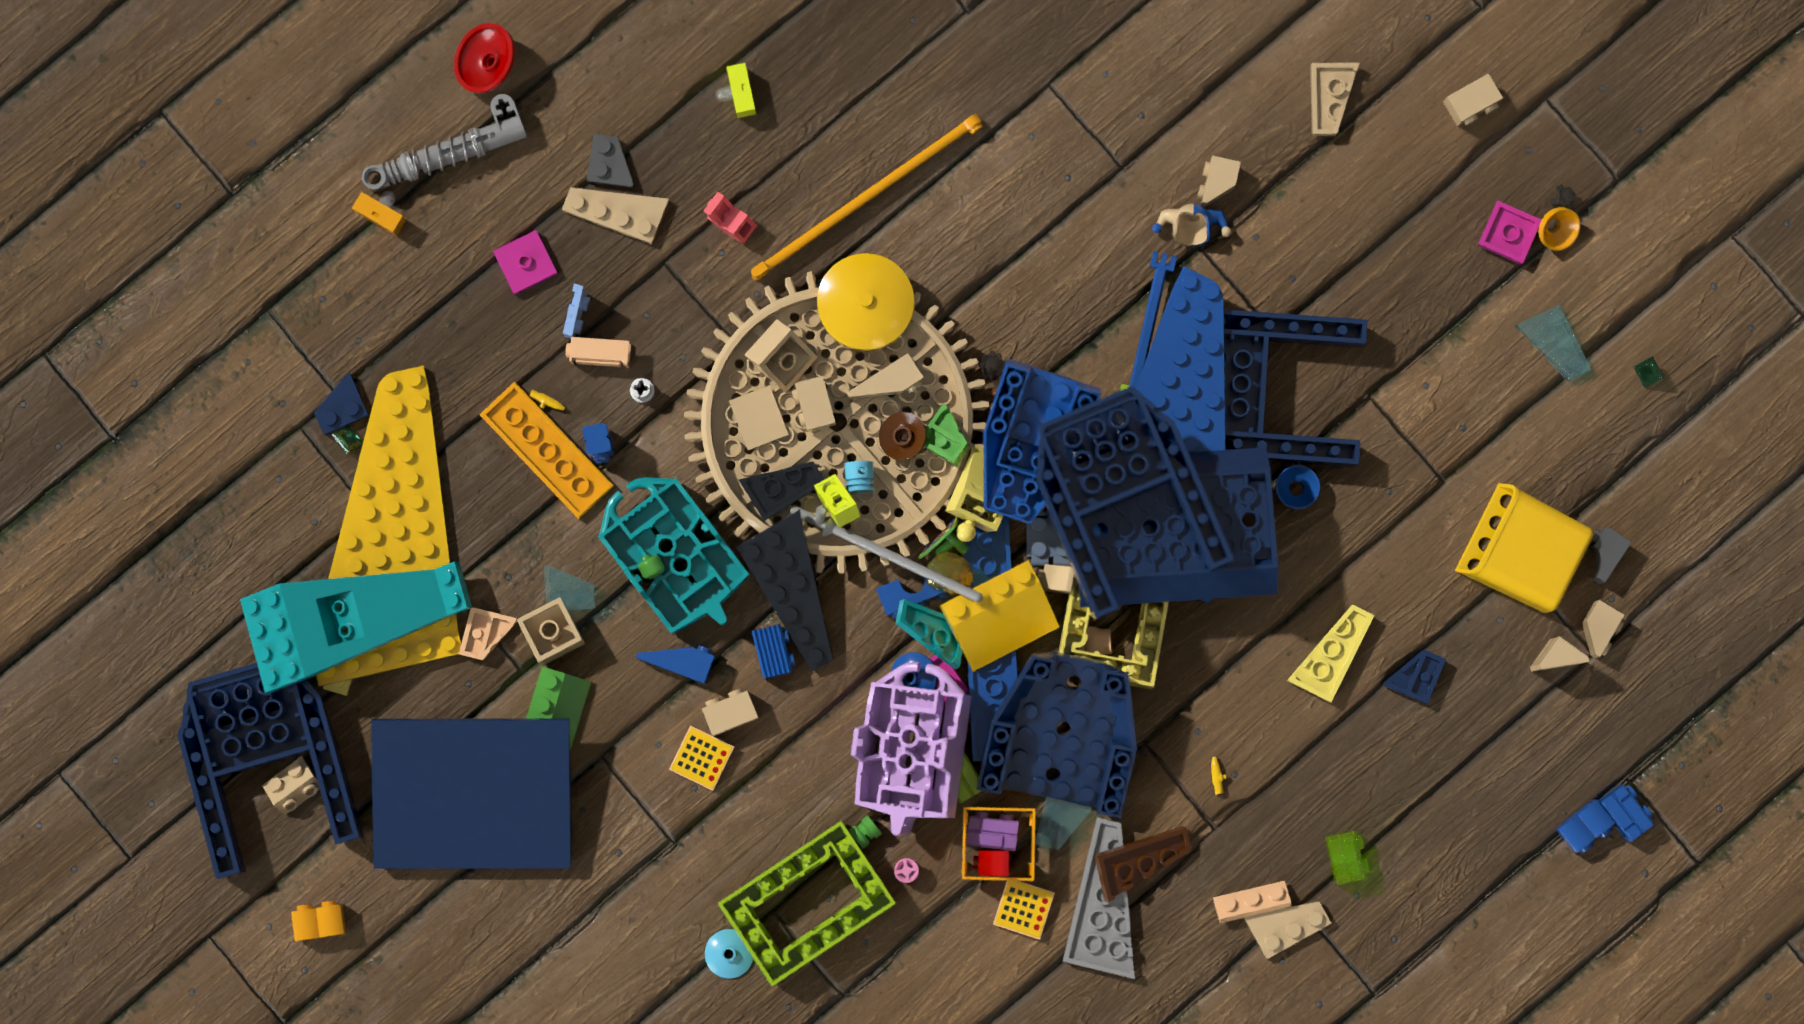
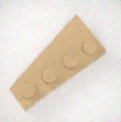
M570 188L562 211L652 245L669 199Z

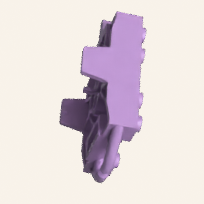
M919 662L905 663L878 681L871 682L864 725L854 729L851 756L859 761L854 804L890 814L891 832L894 835L908 836L916 818H955L971 696L966 695L945 670L933 664L926 665V673L935 675L938 678L940 685L937 690L904 686L903 678L907 673L920 671L921 664ZM945 696H947L942 727L941 739L939 740L944 698ZM917 713L920 714L918 726L915 725ZM912 731H914L916 739L911 744L909 741V735ZM880 736L879 754H875L877 737ZM908 756H911L912 765L908 768L905 761ZM935 767H936V768H937V771H936V778H935V786H934V790H932L933 778H934V770H935ZM908 774L911 775L910 787L907 786Z

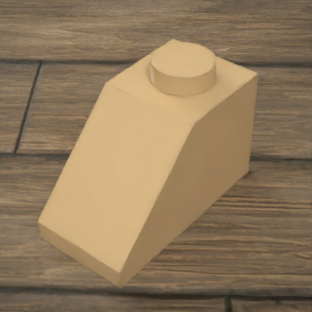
M1045 564L1043 570H1038L1037 577L1044 591L1069 595L1074 572L1072 567Z

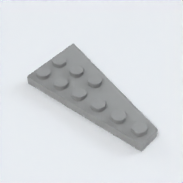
M1097 817L1063 961L1135 979L1127 892L1123 891L1115 896L1116 899L1109 903L1104 900L1094 854L1123 845L1121 823Z

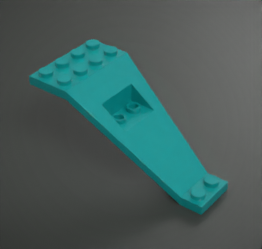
M455 561L433 570L280 583L240 599L265 693H271L308 679L472 608L460 563Z

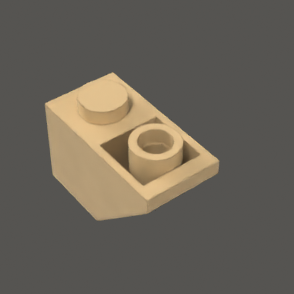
M1213 155L1210 162H1205L1202 175L1207 177L1205 185L1200 184L1197 199H1201L1200 206L1206 207L1234 189L1241 162Z
M1600 600L1593 602L1582 621L1590 655L1594 658L1607 654L1612 645L1609 642L1613 634L1617 635L1624 625V622L1621 621L1624 614Z

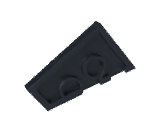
M809 462L739 479V482L763 520L766 521L814 491V485L825 479L815 463Z

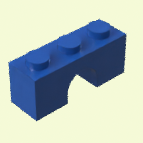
M944 561L928 567L951 579ZM923 577L925 581L923 589L914 594L906 592L902 588L899 579L876 588L886 616L892 615L893 619L897 618L899 602L903 599L925 607L929 605L928 600L937 597L938 601L952 596L950 592L952 590Z

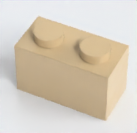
M1488 73L1447 96L1443 103L1458 127L1463 123L1466 126L1472 124L1479 119L1477 115L1484 111L1486 114L1499 108L1498 104L1503 97Z
M823 376L795 383L796 389L791 391L795 404L800 403L802 413L798 414L801 428L806 427L807 432H812L836 425Z
M742 688L728 693L729 698L720 701L719 697L705 702L707 707L702 708L712 736H717L759 719L748 691L743 692Z

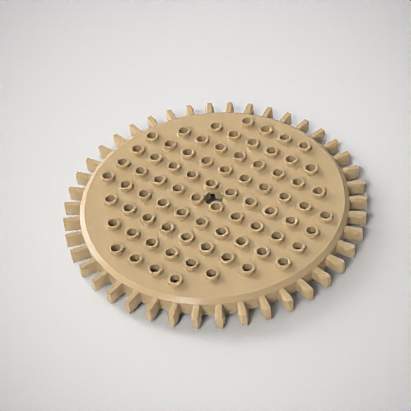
M812 271L807 272L806 276L809 286L808 290L796 292L795 284L790 277L785 278V287L789 292V295L777 299L774 290L770 286L765 287V296L770 301L769 305L760 310L755 301L748 297L745 300L746 305L753 313V316L746 322H743L737 314L731 311L728 314L731 323L738 327L731 337L726 335L723 330L717 328L714 330L713 333L716 338L725 343L720 354L710 348L703 347L702 354L706 358L715 361L711 372L705 371L702 368H694L692 373L697 378L707 380L705 391L687 389L688 397L703 400L700 412L692 410L684 412L685 419L701 421V432L685 434V440L688 442L703 441L704 452L692 454L688 459L693 464L707 461L709 465V472L700 474L695 478L698 485L715 480L719 487L716 492L708 495L706 498L707 503L713 504L725 497L730 507L720 514L719 519L723 523L737 513L744 520L734 534L738 539L744 536L750 527L760 533L774 524L773 519L776 516L784 519L791 515L790 509L792 505L764 521L739 482V479L763 474L764 472L760 470L763 464L769 465L770 469L768 472H774L814 462L824 479L830 477V470H836L838 472V479L846 489L848 488L846 487L848 481H845L844 463L849 462L847 460L849 454H854L856 456L855 461L873 462L874 480L872 481L874 486L872 487L875 488V492L853 494L851 496L857 505L860 517L849 522L851 524L849 531L884 548L897 544L900 553L906 558L909 557L910 550L904 539L915 534L919 542L927 546L929 539L921 529L923 526L931 521L940 531H944L947 528L944 521L936 514L943 506L947 508L950 501L949 498L956 488L967 463L969 452L972 451L974 445L984 449L983 444L971 442L972 432L983 433L986 426L984 422H973V411L989 409V402H971L970 391L980 390L985 387V380L977 379L973 382H967L964 374L965 371L974 369L978 365L977 358L969 359L964 363L959 362L955 354L964 350L968 342L965 338L958 340L952 346L947 343L944 336L953 330L955 324L951 320L945 323L941 329L937 330L930 323L939 311V307L936 305L929 308L924 316H921L914 310L910 324L895 342L881 349L860 351L838 343L825 330L818 313L817 296L819 288L816 287V278ZM918 292L914 293V308L920 302L921 294ZM797 314L799 315V320L793 322L790 320V316ZM776 319L789 327L818 357L811 365V373H803L795 383L823 376L824 382L828 386L827 393L833 414H842L847 420V425L843 430L835 432L830 427L807 432L806 427L801 428L798 414L802 413L800 403L795 404L791 391L796 389L795 383L792 389H789L786 393L783 392L745 356V353ZM813 332L815 337L812 340H808L806 334ZM915 340L917 342L916 347L910 348L907 344L908 341ZM828 350L831 354L828 358H823L821 356L822 351ZM857 353L864 354L865 357L862 361L856 360L855 355ZM908 353L924 377V380L920 382L922 386L913 393L906 391L902 394H896L894 397L885 395L849 399L847 396L848 391L869 379L873 371L879 372L892 364L889 361L892 355L897 356L899 359ZM925 358H930L933 363L930 366H925L923 361ZM742 360L744 362V366L742 368H736V361ZM843 368L846 370V374L839 376L837 370ZM941 376H945L948 378V382L946 384H941L939 382V378ZM754 378L760 381L756 387L750 384ZM770 385L781 416L789 415L791 417L790 422L784 423L789 435L755 447L752 454H746V444L729 401L732 400L734 394L743 396ZM928 392L930 394L929 399L923 400L920 396L921 393ZM836 402L843 403L841 410L834 408ZM944 403L951 411L970 445V448L957 466L924 447L911 459L896 460L889 457L882 450L879 443V431L883 422L889 416L902 412L905 407H909L912 411L911 413L917 416L924 426L927 427ZM872 404L878 408L875 413H871L868 410V407ZM852 420H857L859 422V426L857 428L850 427V422ZM731 428L738 429L736 436L729 434ZM907 433L902 435V441L908 440L909 436ZM798 434H806V440L799 441L797 439ZM833 436L841 438L838 444L832 443L831 439ZM868 438H872L875 441L872 447H868L865 444ZM783 448L788 450V455L785 457L779 455V451ZM816 451L822 453V457L819 460L813 458V454ZM885 456L890 458L888 465L881 463V459ZM918 459H922L925 463L921 468L915 465ZM730 461L736 465L733 470H728L726 467ZM899 475H904L906 477V481L904 483H899L897 481V477ZM932 478H939L940 484L933 486L931 484ZM882 490L888 493L885 499H881L878 496ZM811 492L798 500L801 503L800 508L815 515L817 507L822 506L825 508L817 493L813 494ZM915 493H919L922 496L919 502L914 501L912 498ZM867 506L869 513L866 515L861 514L860 508ZM896 509H902L903 516L896 517L894 515V511ZM826 510L825 520L828 521L831 515ZM802 519L809 554L817 556L815 564L817 573L822 574L825 568V557H837L839 574H845L847 568L845 558L851 556H858L861 571L867 572L868 562L866 554L872 552L834 534L822 537L824 529L817 526L811 528L807 525V521ZM877 525H884L885 531L878 533L876 531ZM880 556V562L884 567L888 566L889 560Z

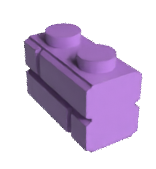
M975 811V816H969L966 845L1016 850L1019 821H1014V816L999 814V819L989 818L990 813Z

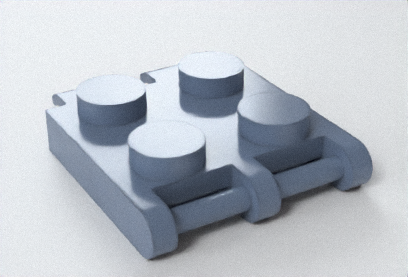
M1040 511L1037 516H1048V518H1035L1031 524L1026 523V558H1031V566H1044L1048 564V557H1053V565L1070 566L1049 512Z

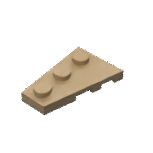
M1319 901L1244 918L1266 959L1331 924Z

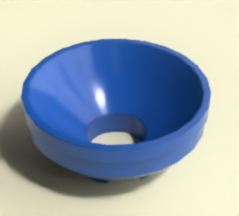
M1293 465L1284 469L1279 474L1275 485L1276 494L1285 506L1292 509H1304L1316 501L1320 492V482L1317 475L1308 467ZM1292 482H1299L1303 486L1301 495L1294 496L1290 493L1289 485Z

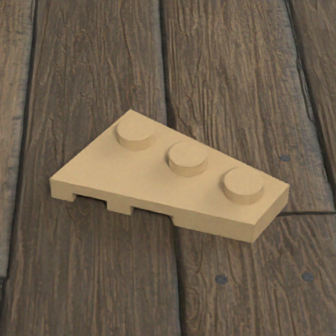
M1311 63L1312 136L1337 135L1359 63Z

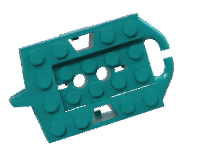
M644 477L629 482L626 486L631 493L638 488H646L650 491L651 496L623 517L618 516L616 512L618 503L624 499L618 490L606 505L598 538L669 632L674 635L707 615L720 625H727L728 619L721 604L750 575L676 478ZM701 521L704 522L701 528L705 533L710 530L716 540L703 544L700 543L694 532ZM654 526L660 533V535L657 534V537L651 530ZM664 540H670L673 543L672 550L666 553L662 552L660 544ZM648 554L651 557L659 555L665 566L664 573L654 578L653 583L646 592L639 583L642 581L638 574L634 576L632 573L639 571L638 564L642 562V557ZM679 559H684L688 563L687 569L683 572L675 570V563ZM692 575L697 583L692 584L687 577Z

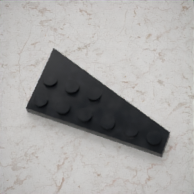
M799 509L739 544L737 549L813 672L832 661L834 657Z

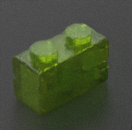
M1356 830L1324 836L1335 885L1367 879L1366 873H1369L1367 859H1362L1360 849H1364L1361 834L1357 835Z

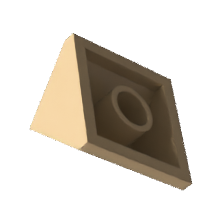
M1559 636L1548 641L1530 666L1532 672L1589 662V658Z

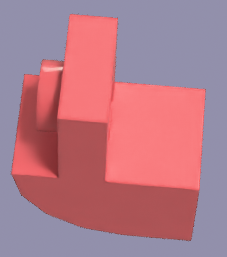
M719 192L708 202L707 207L704 209L705 214L708 216L707 218L715 226L742 244L746 242L758 226L746 213L734 207Z

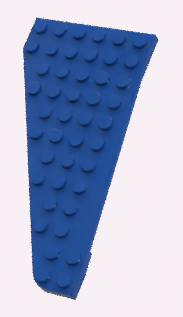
M1183 266L1171 291L1135 389L1176 423L1188 452L1225 450L1223 293L1219 285L1215 281ZM1147 520L1143 524V530L1147 534H1153L1157 530V525L1154 521ZM1097 524L1093 528V532L1097 537L1107 535L1108 530L1104 524ZM1203 599V601L1210 603L1211 599Z

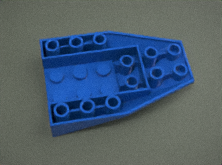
M1009 358L1006 359L983 432L985 510L1029 524L1033 522L1046 505L1036 481L1040 424L1099 400L1101 388Z

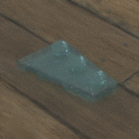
M1560 305L1515 325L1567 381L1591 370Z

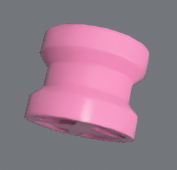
M904 858L896 863L894 873L899 881L909 883L918 876L919 868L914 860Z

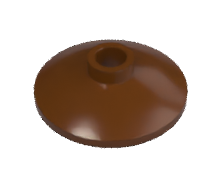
M909 412L892 414L883 422L879 431V443L882 450L889 457L896 460H908L915 457L922 450L926 441V429L923 422ZM907 433L909 436L908 440L903 442L902 435Z

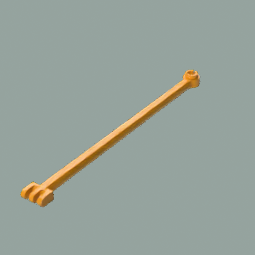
M977 113L971 115L955 129L768 260L759 263L751 270L752 278L755 281L762 279L773 268L967 132H970L971 135L977 133L983 128L981 118Z

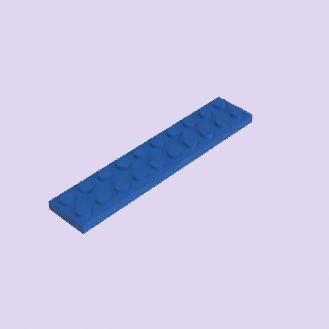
M1003 516L997 531L986 532L974 526L976 530L975 537L969 542H964L969 549L962 555L963 585L973 589L1011 569L1009 517ZM960 519V524L965 523L964 520ZM1016 650L974 672L967 661L969 695L971 696L970 722L973 762L983 761L991 720L1017 679Z

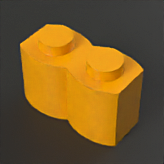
M336 900L321 902L322 907L312 908V904L297 906V911L291 912L295 941L347 934L343 904L337 905Z

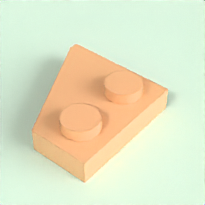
M472 607L459 655L484 661L517 623V618Z

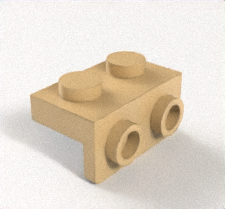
M302 756L262 785L272 804L284 815L295 810L297 806L320 790L317 777Z

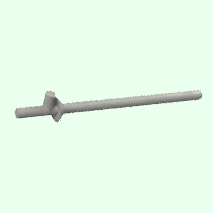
M793 505L790 509V514L800 509L801 519L824 529L822 537L834 534L975 602H980L983 598L981 593L849 530L842 527L839 528L832 517L828 521L825 520L826 509L822 506L817 507L816 515L796 505Z

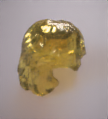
M940 552L927 566V568L969 588L973 583L974 572L969 562L954 552ZM929 579L926 580V583L931 588L935 587L937 590L942 588L950 595L958 594Z

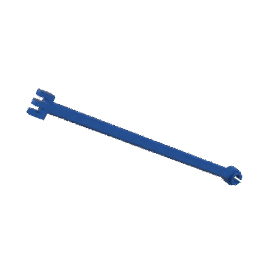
M1153 251L1149 268L1155 269L1129 383V387L1133 386L1134 388H1136L1150 350L1167 272H1174L1177 256L1172 255L1170 264H1167V254L1163 253L1161 262L1156 261L1158 258L1157 251Z

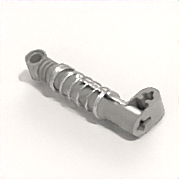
M498 94L492 99L490 106L496 122L480 129L476 127L468 129L469 133L462 131L461 136L455 138L450 135L449 140L444 142L437 140L436 144L430 147L425 144L424 149L418 151L413 148L412 154L409 151L401 153L400 157L396 158V162L394 159L391 160V164L387 161L385 166L383 164L368 166L362 173L364 185L373 192H380L386 187L391 186V182L393 185L396 184L397 180L399 183L402 182V178L405 181L409 180L411 182L416 181V179L418 180L421 170L431 175V171L437 169L443 171V167L451 164L455 167L456 162L462 160L468 162V158L473 156L480 158L485 156L487 151L527 138L513 99L506 94ZM504 102L508 106L506 107L508 115L516 113V116L498 122V119L503 118L504 115L501 110L497 109L500 108V103ZM379 173L381 174V181L375 185L370 184L369 177L371 174Z

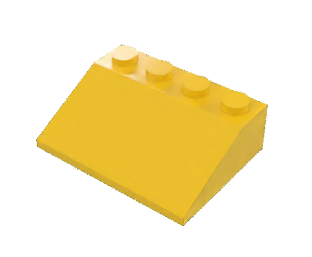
M1029 560L973 588V590L982 594L983 598L980 602H975L963 595H959L940 606L973 672L1059 628L1041 583Z

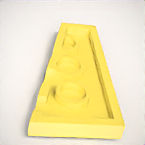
M1352 604L1287 681L1331 703L1374 615Z

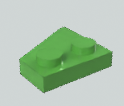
M943 403L925 428L926 441L924 448L957 466L970 448V445L951 411Z

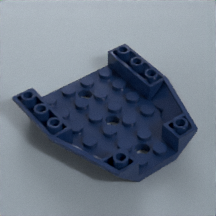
M1058 652L1032 654L991 720L976 790L1001 794L1002 789L1093 806L1096 807L1097 814L1121 818L1137 752L1129 674L1103 661ZM1070 676H1078L1081 682L1078 686L1071 687L1067 684V680ZM1061 722H1067L1071 727L1068 732L1061 733L1056 729L1057 725ZM1050 768H1057L1060 771V775L1057 778L1051 779L1046 775V772Z

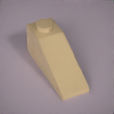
M907 353L848 391L847 396L849 399L902 394L906 391L913 393L922 386L920 382L924 380V377Z

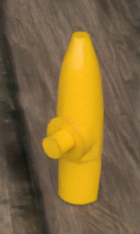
M532 390L530 393L531 398L541 403L539 407L542 409L545 406L563 411L565 409L560 402L544 393H539L535 390Z
M1212 757L1211 774L1215 795L1223 794L1222 780L1226 779V775L1221 774L1217 758Z

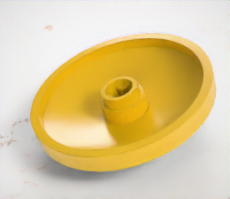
M869 253L848 256L833 265L821 281L817 296L818 313L825 330L838 343L860 351L881 349L895 342L910 324L914 311L912 285L904 271L888 258Z

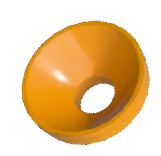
M1557 207L1550 210L1543 217L1539 225V238L1547 248L1554 251H1561L1571 246L1580 231L1578 215L1565 207ZM1557 219V226L1549 231V222Z

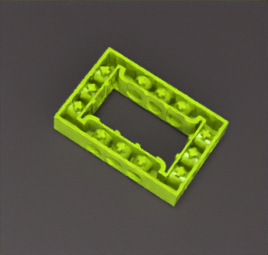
M842 821L718 903L771 986H774L896 904ZM835 855L862 896L782 950H779L753 909Z

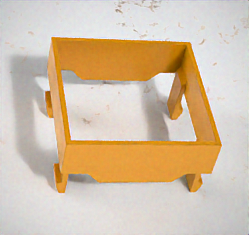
M963 807L962 879L1034 881L1035 809ZM966 810L1032 811V814H1029V826H1032L1031 863H1028V875L1031 878L965 876L967 874L965 841L966 825H968V812Z

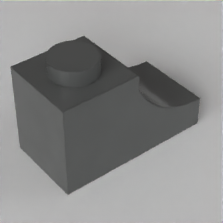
M1608 526L1603 527L1601 530L1596 529L1591 540L1592 544L1589 547L1596 557V571L1592 579L1599 584L1607 581L1632 543Z

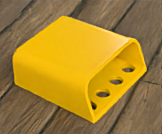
M1498 483L1455 572L1474 579L1543 613H1549L1556 610L1593 538V530L1521 491L1514 485ZM1503 495H1510L1512 497L1507 508L1502 507L1500 504V499ZM1493 516L1501 518L1496 530L1492 529L1489 525V521ZM1481 538L1490 539L1485 551H1482L1478 545ZM1471 559L1480 561L1474 569H1468V562Z

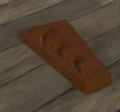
M1180 826L1094 854L1104 900L1107 903L1116 899L1115 896L1123 891L1127 892L1142 879L1151 877L1158 869L1163 866L1167 867L1192 851L1187 828Z

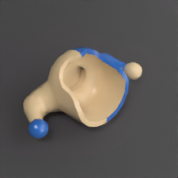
M1194 203L1186 204L1179 209L1162 210L1157 223L1152 226L1154 233H1160L1165 223L1173 224L1174 240L1181 245L1190 247L1204 245L1208 242L1211 234V225L1217 224L1222 228L1221 233L1224 237H1229L1232 233L1222 210H1206L1203 206Z

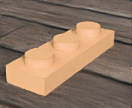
M1285 881L1213 897L1219 923L1291 907V900Z

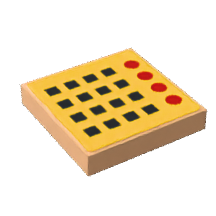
M690 725L669 770L714 791L734 750V746Z
M1007 880L993 925L1040 940L1055 893L1018 880Z

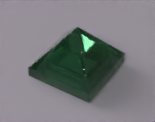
M1653 356L1633 366L1644 388L1664 378Z
M350 426L332 434L339 448L345 453H349L363 445V442Z

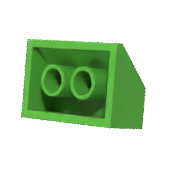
M542 667L526 718H569L571 751L592 682Z

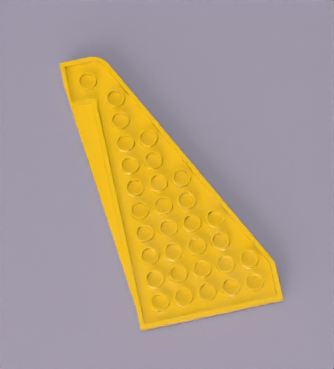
M424 366L389 373L380 381L377 387L328 579L433 570L450 563L430 391ZM457 616L448 617L317 674L319 687L459 655L462 643L458 630Z

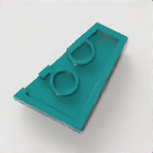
M906 599L900 601L896 625L954 670L959 668L962 650L944 615Z

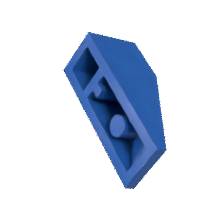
M698 645L697 649L689 647L637 653L635 658L706 684L716 657L711 655V649Z

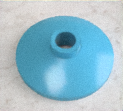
M724 929L715 933L709 939L705 948V960L709 969L722 978L741 976L750 968L753 962L752 955L734 929ZM730 949L733 951L731 959H727L724 956L725 950Z

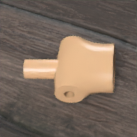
M1088 627V638L1084 651L1090 653L1098 651L1101 655L1112 654L1111 629Z

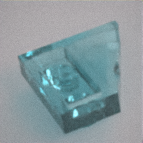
M544 565L546 604L561 597L568 611L596 609L594 584L549 565Z
M1046 796L1035 844L1059 850L1091 812L1092 807Z

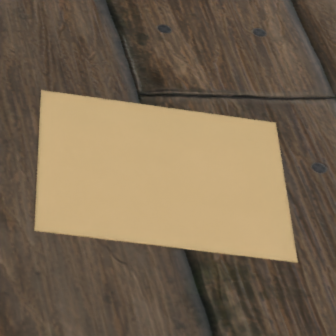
M770 385L729 401L748 450L789 435Z

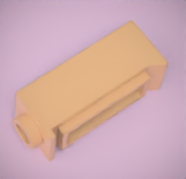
M571 337V343L566 345V358H569L571 364H574V361L582 365L621 367V364L629 368L631 344H629L630 341Z

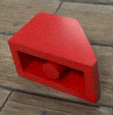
M978 851V856L973 855V870H978L979 876H1009V851Z

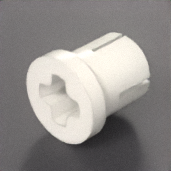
M640 378L633 381L630 393L635 401L646 403L653 398L655 389L649 380ZM641 384H644L648 390L643 391V394L640 396L636 388H640Z

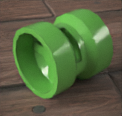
M868 815L861 820L858 826H853L848 830L863 849L869 845L871 839L878 838L882 834Z

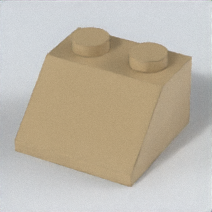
M777 319L745 353V356L785 393L818 358L789 327Z
M561 597L516 619L541 666L585 644Z

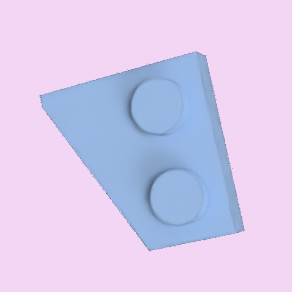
M578 284L573 286L572 291L575 294L572 304H569L563 334L567 338L575 337L576 334L580 335L583 327V320L580 319L583 311L588 310L590 297H587L586 289Z

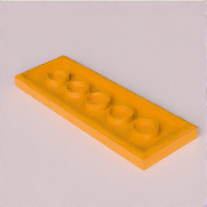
M516 382L511 384L479 414L579 520L614 488V485Z

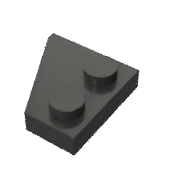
M600 134L593 135L587 176L588 183L626 188L634 187L618 137Z

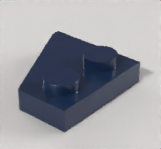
M351 373L345 375L314 412L325 436L369 417V413Z
M1423 649L1383 683V686L1428 704L1446 659Z

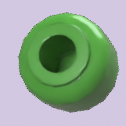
M648 554L642 557V562L638 564V569L644 579H653L664 573L663 571L665 570L659 555L651 557Z

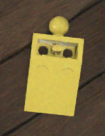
M974 445L945 510L965 521L956 530L957 537L963 542L973 540L976 535L974 526L986 532L997 531L1004 516L984 509V449L977 445ZM979 513H984V519L978 517Z

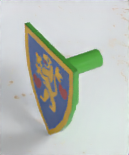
M955 517L946 526L947 528L932 540L918 558L921 559L944 538L947 540L935 550L939 557L942 558L953 546L963 555L969 547L952 532L960 518Z

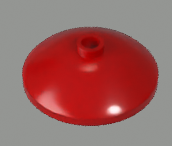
M484 23L474 27L463 37L454 58L455 76L463 88L473 93L483 94L493 91L506 80L515 60V44L511 34L500 25Z

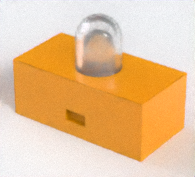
M390 190L385 191L379 201L361 192L352 207L355 213L395 236L398 235L406 222L403 215L391 209L396 201V194Z

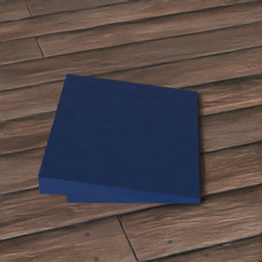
M569 718L371 720L374 869L571 868L573 832Z

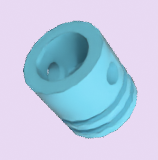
M872 461L844 463L845 481H848L846 483L848 489L846 490L849 494L875 492V488L872 487L874 486L872 481L874 480Z

